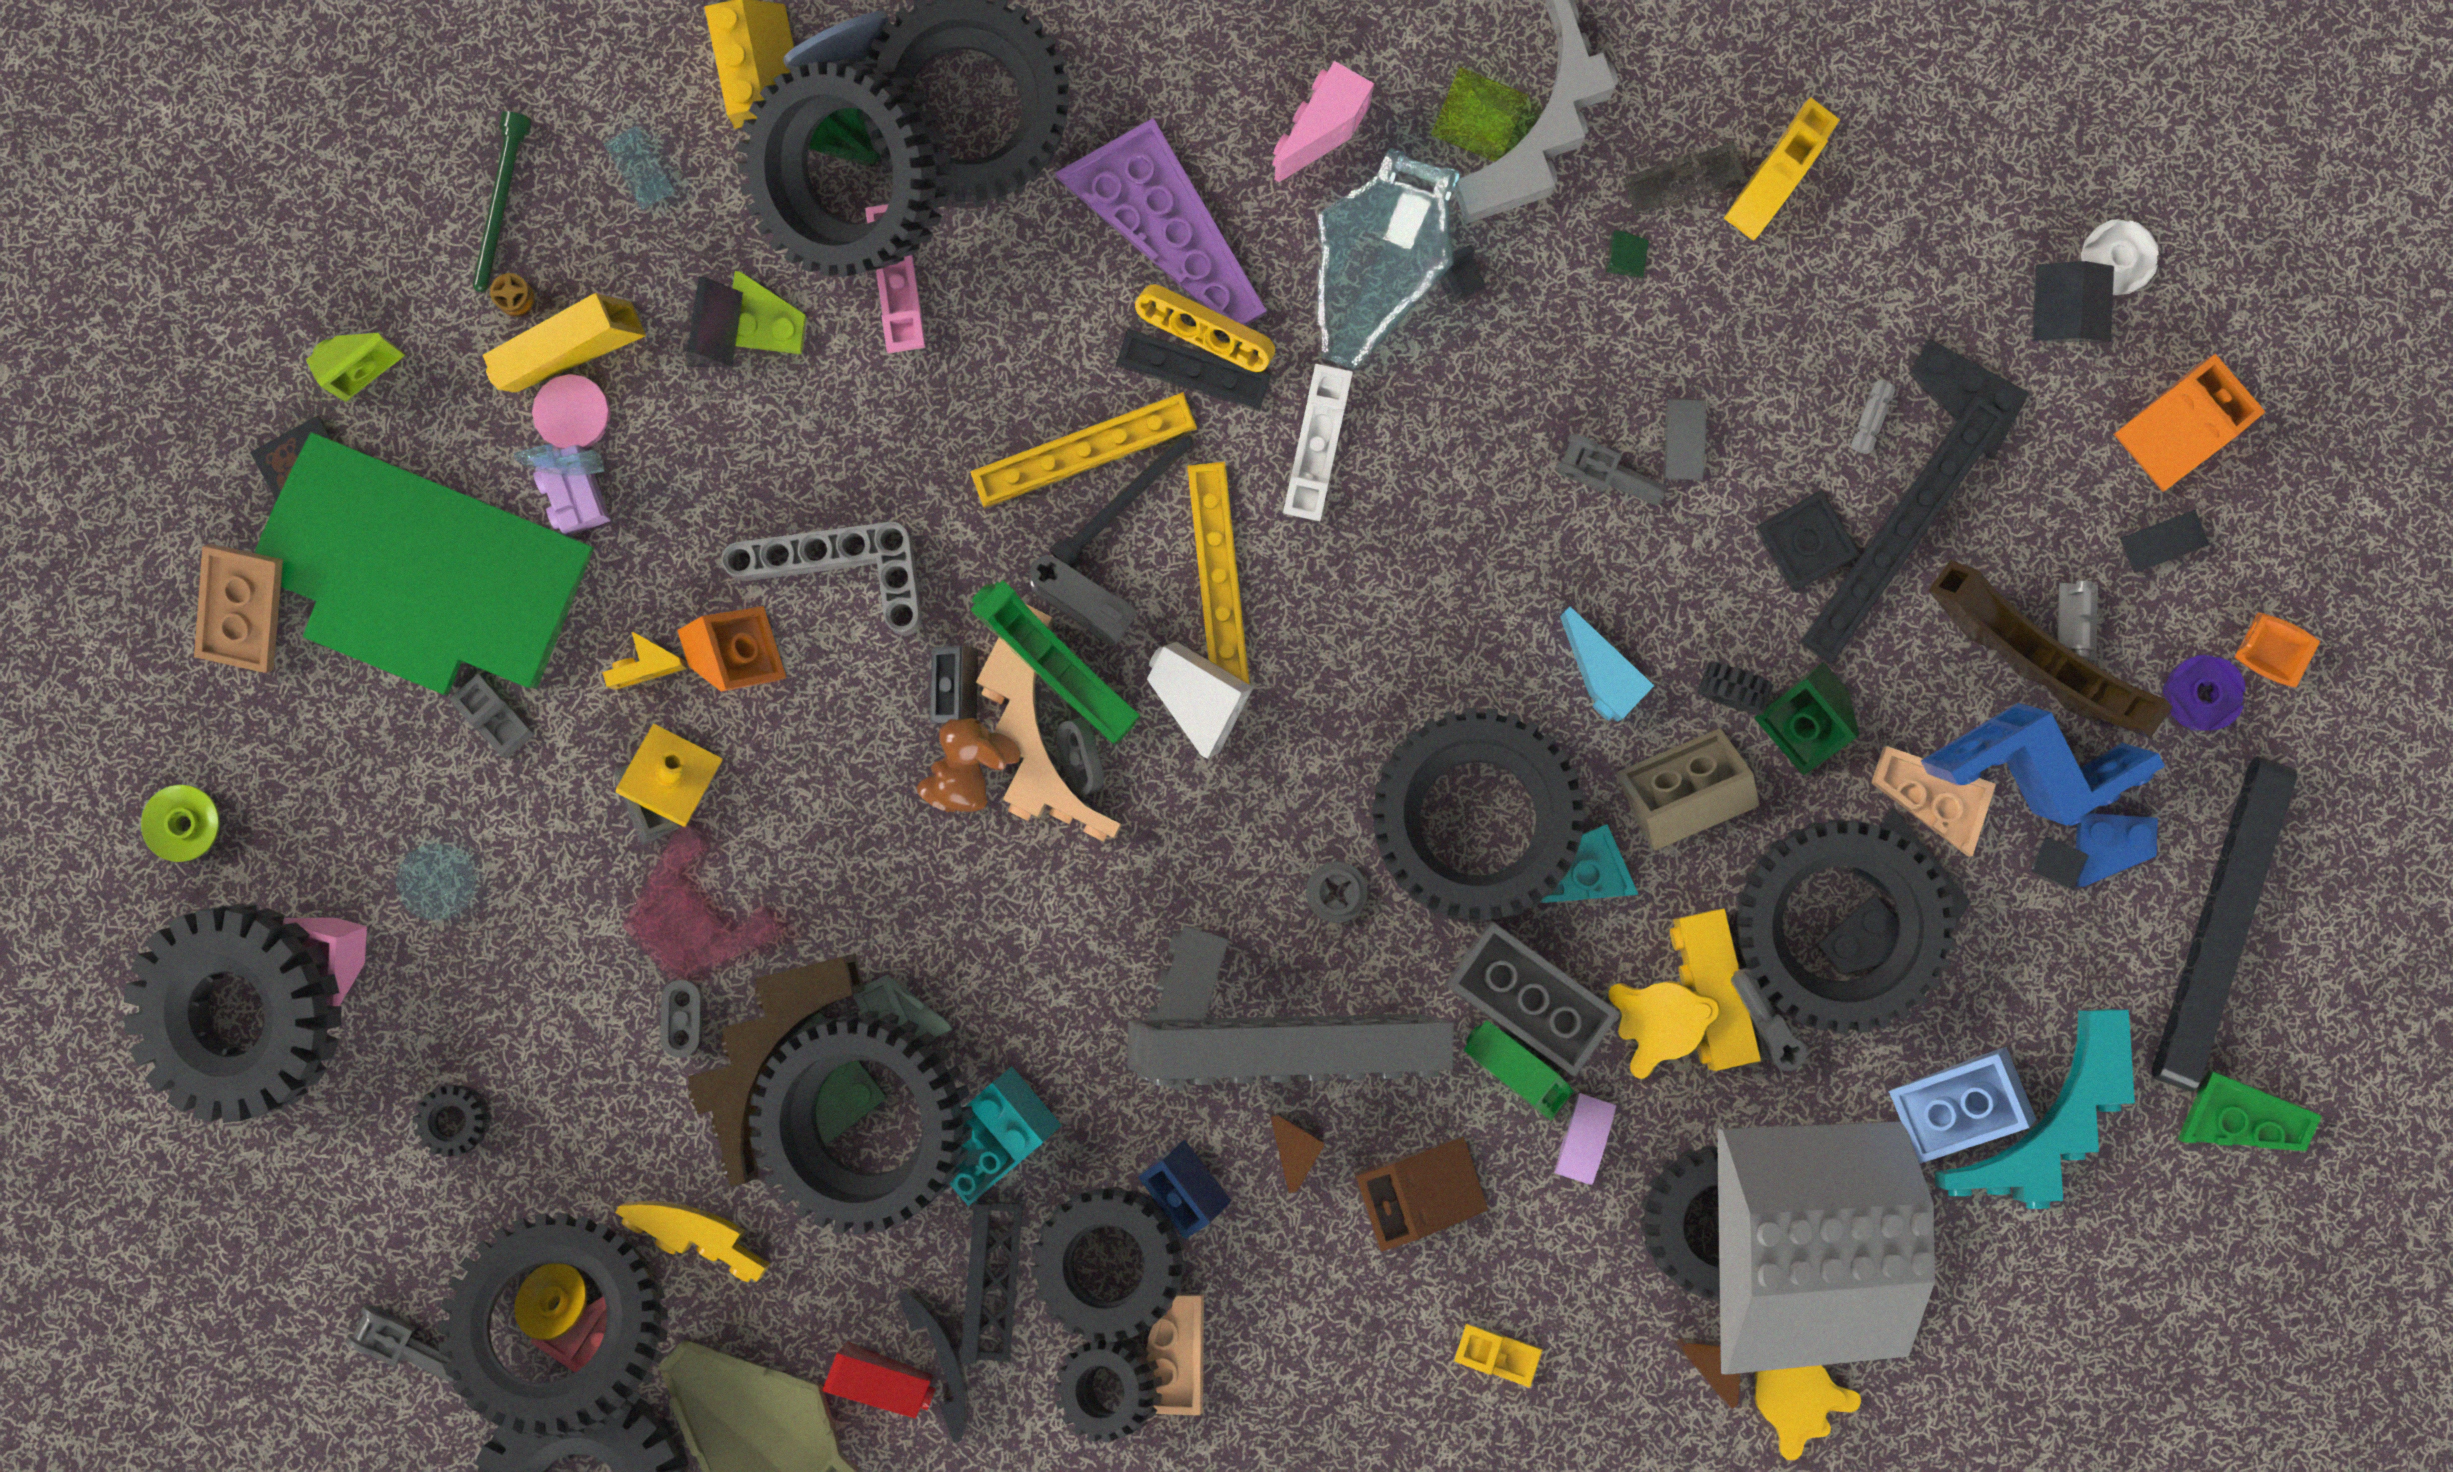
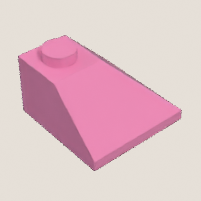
M284 918L282 925L297 922L310 934L303 944L304 948L316 945L321 947L329 962L318 969L320 977L335 974L340 992L327 996V1005L340 1006L365 963L367 926L339 918Z

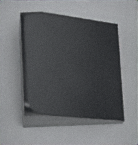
M2045 837L2031 871L2040 879L2074 891L2089 855L2055 839Z

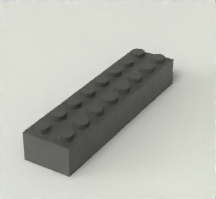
M1423 1013L1128 1020L1127 1068L1139 1073L1140 1079L1152 1080V1084L1157 1086L1177 1085V1079H1191L1192 1084L1210 1085L1215 1084V1078L1218 1077L1229 1078L1231 1083L1242 1084L1253 1083V1076H1266L1267 1081L1290 1082L1291 1075H1305L1304 1079L1309 1081L1328 1080V1074H1342V1079L1362 1080L1365 1079L1366 1073H1378L1380 1078L1398 1079L1402 1078V1072H1415L1417 1077L1431 1078L1438 1077L1439 1071L1453 1070L1454 1023Z

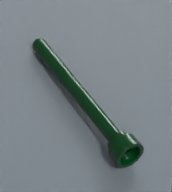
M502 111L499 123L504 142L473 279V288L477 292L486 291L489 285L519 142H523L525 136L529 135L532 124L531 118L510 111Z

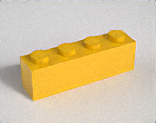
M1716 909L1673 919L1675 927L1670 928V937L1674 950L1681 951L1684 965L1679 966V975L1682 985L1689 988L1692 992L1696 991L1703 996L1714 997L1721 1007L1719 1018L1711 1023L1699 1044L1700 1046L1697 1048L1701 1063H1707L1709 1070L1718 1071L1761 1061L1750 1014L1731 982V977L1739 967L1725 909Z

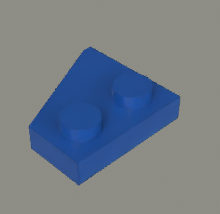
M2088 813V817L2085 820L2077 823L2076 849L2088 854L2089 857L2076 887H2085L2156 857L2158 818Z

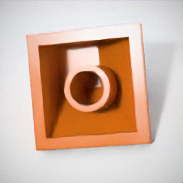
M764 606L701 616L677 630L688 666L721 692L787 678Z

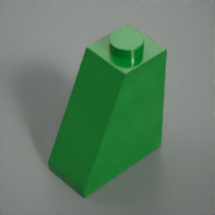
M1488 1020L1482 1026H1476L1466 1039L1467 1045L1463 1051L1548 1120H1553L1574 1093V1090L1559 1074Z

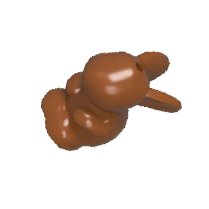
M975 718L949 719L939 730V741L946 757L942 761L938 760L931 766L933 774L921 780L916 789L921 798L942 811L974 812L982 810L987 805L988 800L986 797V781L980 763L993 770L1001 771L1006 768V764L1020 761L1021 751L1012 739L1001 733L989 732L987 727Z

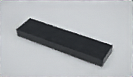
M1128 328L1116 361L1117 367L1258 412L1261 410L1271 379V374L1263 371L1253 372L1228 360Z

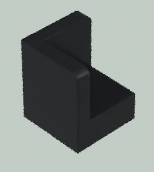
M1472 244L1437 262L1434 272L1451 305L1484 289L1486 286L1472 259L1475 253Z

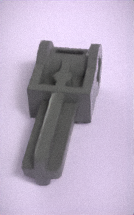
M1578 434L1569 435L1567 441L1570 444L1562 463H1557L1555 467L1557 473L1602 493L1611 485L1653 505L1661 503L1666 492L1664 484L1619 465L1621 454L1601 446L1587 437Z
M1738 969L1731 977V982L1751 1016L1753 1029L1759 1038L1758 1048L1760 1053L1766 1059L1773 1061L1781 1070L1793 1071L1798 1069L1806 1058L1805 1045L1799 1039L1793 1037L1784 1019L1774 1012L1766 995L1760 989L1761 987L1757 979L1754 980L1750 969Z
M371 1304L363 1305L361 1309L363 1316L354 1333L349 1334L345 1340L348 1346L393 1367L399 1364L401 1359H404L447 1381L454 1380L446 1375L443 1368L444 1364L450 1362L449 1358L440 1355L439 1349L413 1337L418 1327L378 1306Z

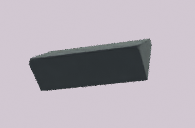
M967 646L932 647L931 724H945L949 719H977V648Z

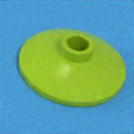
M173 785L157 792L147 802L141 817V832L146 845L160 858L173 862H187L205 854L214 844L220 828L219 812L214 801L204 791L188 785ZM184 817H188L191 821V826L187 831H183L180 827V821Z

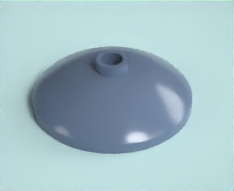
M876 11L837 24L793 48L784 56L783 62L786 68L790 70L797 66L808 65V63L845 59H859V61H862L871 54L870 46L874 39L881 40V28L887 21L890 22L889 16L885 11Z

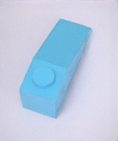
M1569 607L1560 618L1589 696L1595 701L1592 706L1604 719L1609 721L1613 718L1618 722L1636 706L1654 685L1576 611Z

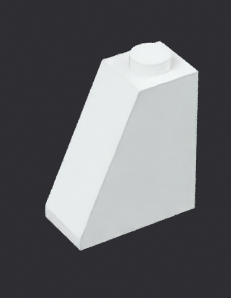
M1177 641L1164 647H1159L1149 663L1152 670L1147 678L1148 682L1203 757L1208 759L1220 753L1254 687Z

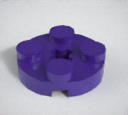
M2197 655L2183 660L2171 671L2163 687V694L2172 706L2170 710L2172 716L2180 724L2196 732L2217 730L2228 726L2237 719L2244 706L2242 704L2243 692H2246L2244 679L2235 665L2221 657ZM2199 685L2203 687L2210 685L2213 691L2209 694L2212 699L2210 703L2198 698L2197 694L2199 691L2197 688Z

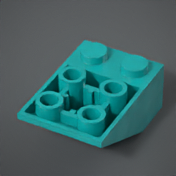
M1012 1066L966 1105L972 1106L973 1117L966 1121L963 1127L973 1128L972 1137L962 1145V1147L969 1150L966 1159L957 1165L961 1170L949 1184L967 1206L978 1199L1062 1126Z

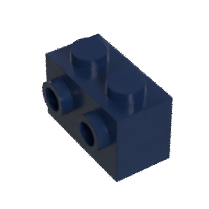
M1185 1139L1160 1155L1138 1176L1139 1180L1168 1218H1170L1184 1239L1210 1224L1232 1201Z

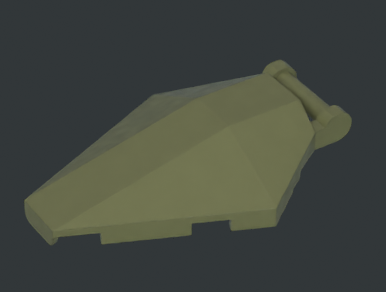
M689 1340L681 1341L659 1367L658 1370L661 1372L671 1395L669 1402L692 1456H696L702 1472H834L835 1470L838 1472H863L855 1463L843 1455L821 1384Z

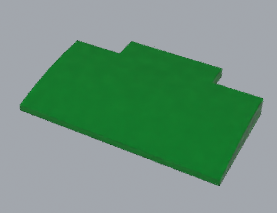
M311 432L280 492L254 553L283 559L281 587L316 601L303 633V638L442 695H449L462 661L524 687L538 688L595 547Z

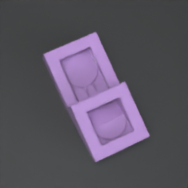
M1579 1093L1574 1103L1567 1134L1562 1141L1554 1173L1589 1185L1593 1184L1608 1139L1616 1105Z

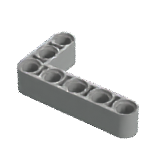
M884 522L735 542L727 546L722 553L721 562L723 568L728 574L739 581H752L877 564L883 615L886 624L895 633L902 636L914 634L922 624L913 542L907 530L899 523ZM892 533H899L903 536L901 547L894 551L885 549L884 541L886 537ZM854 538L863 539L865 541L863 552L856 556L848 555L846 551L848 542ZM817 543L826 544L827 553L825 557L818 561L810 560V548ZM779 548L788 549L789 556L787 561L780 566L772 565L771 556L773 552ZM741 553H748L751 558L749 566L745 570L735 571L733 567L735 557ZM898 570L907 572L908 581L903 587H890L889 578L893 572ZM900 608H909L913 612V618L908 625L897 626L894 623V615Z

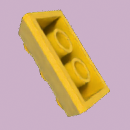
M731 0L704 6L727 116L735 129L742 127L744 120L757 118L749 109L753 101L765 100L760 95L763 88L768 85H776L773 79L780 74L791 73L783 62L784 56L794 48L785 4L758 0Z

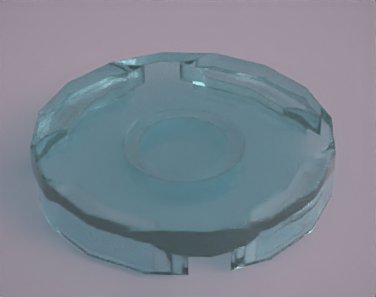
M434 843L422 846L407 855L399 866L396 885L397 891H399L400 897L403 900L402 903L407 910L419 918L437 921L452 918L466 908L474 895L476 877L474 867L465 854L453 846Z

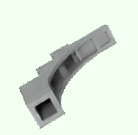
M1547 0L1545 4L1558 39V62L1552 94L1541 117L1530 132L1502 158L1482 170L1456 180L1453 190L1465 224L1551 196L1555 187L1554 183H1557V173L1552 161L1546 162V159L1581 147L1585 134L1588 133V128L1583 113L1576 110L1610 99L1616 88L1615 85L1618 84L1615 67L1612 63L1607 64L1604 53L1589 57L1591 46L1588 36L1585 32L1580 33L1576 20L1579 19V13L1575 0Z

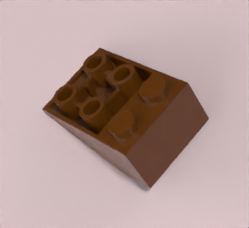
M1464 1136L1354 1172L1377 1245L1381 1252L1416 1241L1488 1211Z

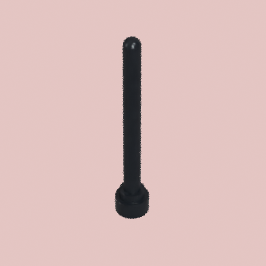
M1188 434L1181 435L1072 538L1068 536L1066 539H1059L1049 548L1050 553L1066 565L1074 568L1081 561L1079 557L1083 554L1082 549L1193 445L1192 437Z

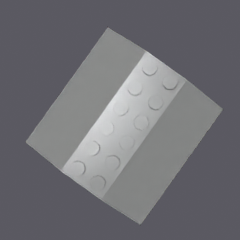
M1902 1122L1718 1129L1721 1373L1736 1374L1908 1357L1935 1284L1934 1207L1910 1136Z

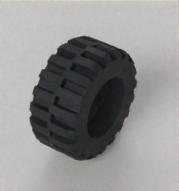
M1702 1146L1701 1150L1695 1151L1690 1149L1680 1153L1681 1157L1675 1161L1670 1159L1662 1166L1664 1171L1659 1177L1653 1176L1649 1183V1186L1652 1187L1649 1196L1643 1197L1641 1207L1645 1209L1644 1218L1640 1219L1641 1231L1646 1236L1644 1244L1647 1252L1652 1255L1655 1265L1662 1273L1668 1276L1674 1283L1700 1297L1702 1295L1711 1300L1720 1301L1719 1259L1706 1258L1695 1252L1688 1244L1683 1229L1685 1212L1692 1199L1702 1190L1711 1186H1718V1147Z
M1120 1187L1099 1188L1071 1197L1066 1203L1060 1204L1052 1212L1051 1218L1045 1221L1038 1231L1041 1236L1039 1241L1034 1243L1031 1254L1036 1256L1035 1265L1031 1266L1032 1279H1037L1039 1289L1035 1290L1039 1301L1044 1299L1049 1308L1045 1312L1052 1320L1059 1319L1064 1324L1062 1329L1070 1334L1077 1332L1083 1335V1339L1094 1342L1098 1339L1106 1340V1342H1117L1127 1337H1134L1166 1315L1173 1306L1174 1299L1180 1294L1183 1286L1181 1283L1182 1274L1186 1273V1261L1183 1260L1182 1250L1185 1249L1183 1239L1178 1238L1175 1225L1162 1212L1158 1203L1144 1197L1145 1194L1135 1190H1123ZM1113 1226L1123 1229L1136 1239L1142 1249L1145 1260L1143 1278L1137 1289L1124 1299L1117 1301L1096 1299L1085 1291L1076 1276L1074 1268L1076 1247L1087 1233L1098 1227Z

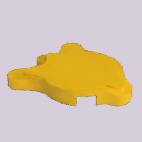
M1675 981L1656 983L1644 989L1633 988L1624 983H1617L1611 986L1608 994L1610 1001L1622 1012V1019L1618 1029L1619 1036L1626 1040L1635 1039L1639 1044L1630 1063V1070L1635 1077L1640 1079L1649 1076L1661 1061L1677 1059L1695 1051L1700 1046L1699 1044L1711 1023L1718 1019L1721 1013L1720 1004L1714 997L1703 996L1696 991L1692 992L1687 987L1680 985V982Z
M1822 1365L1755 1372L1756 1383L1755 1395L1753 1397L1756 1406L1763 1417L1776 1429L1779 1437L1780 1454L1787 1460H1796L1801 1456L1807 1439L1825 1437L1830 1433L1831 1426L1826 1419L1829 1411L1854 1412L1861 1404L1860 1395L1852 1389L1834 1384Z

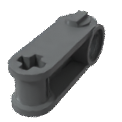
M1043 556L1033 562L1030 569V586L1033 593L1088 629L1103 642L1116 646L1137 616V611L1121 597L1103 589L1055 557ZM1049 573L1054 574V581L1048 579L1045 583L1041 582V575L1046 577Z

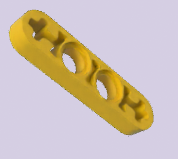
M1156 284L1148 285L1135 301L1136 311L1145 321L1253 372L1265 370L1275 355L1273 342L1264 334L1163 286ZM1171 309H1173L1174 311H1173V313L1170 315L1169 312H1170ZM1180 314L1190 315L1195 320L1196 326L1185 324L1181 320ZM1214 330L1225 332L1229 336L1230 342L1220 341L1215 336ZM1239 341L1242 342L1240 347L1236 346ZM1254 349L1259 351L1258 356L1254 354Z

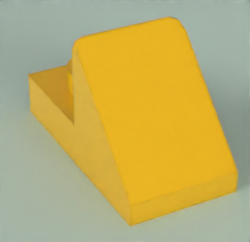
M632 632L639 661L635 662L634 658L622 659L612 663L613 669L602 673L606 687L617 690L688 669L683 659Z

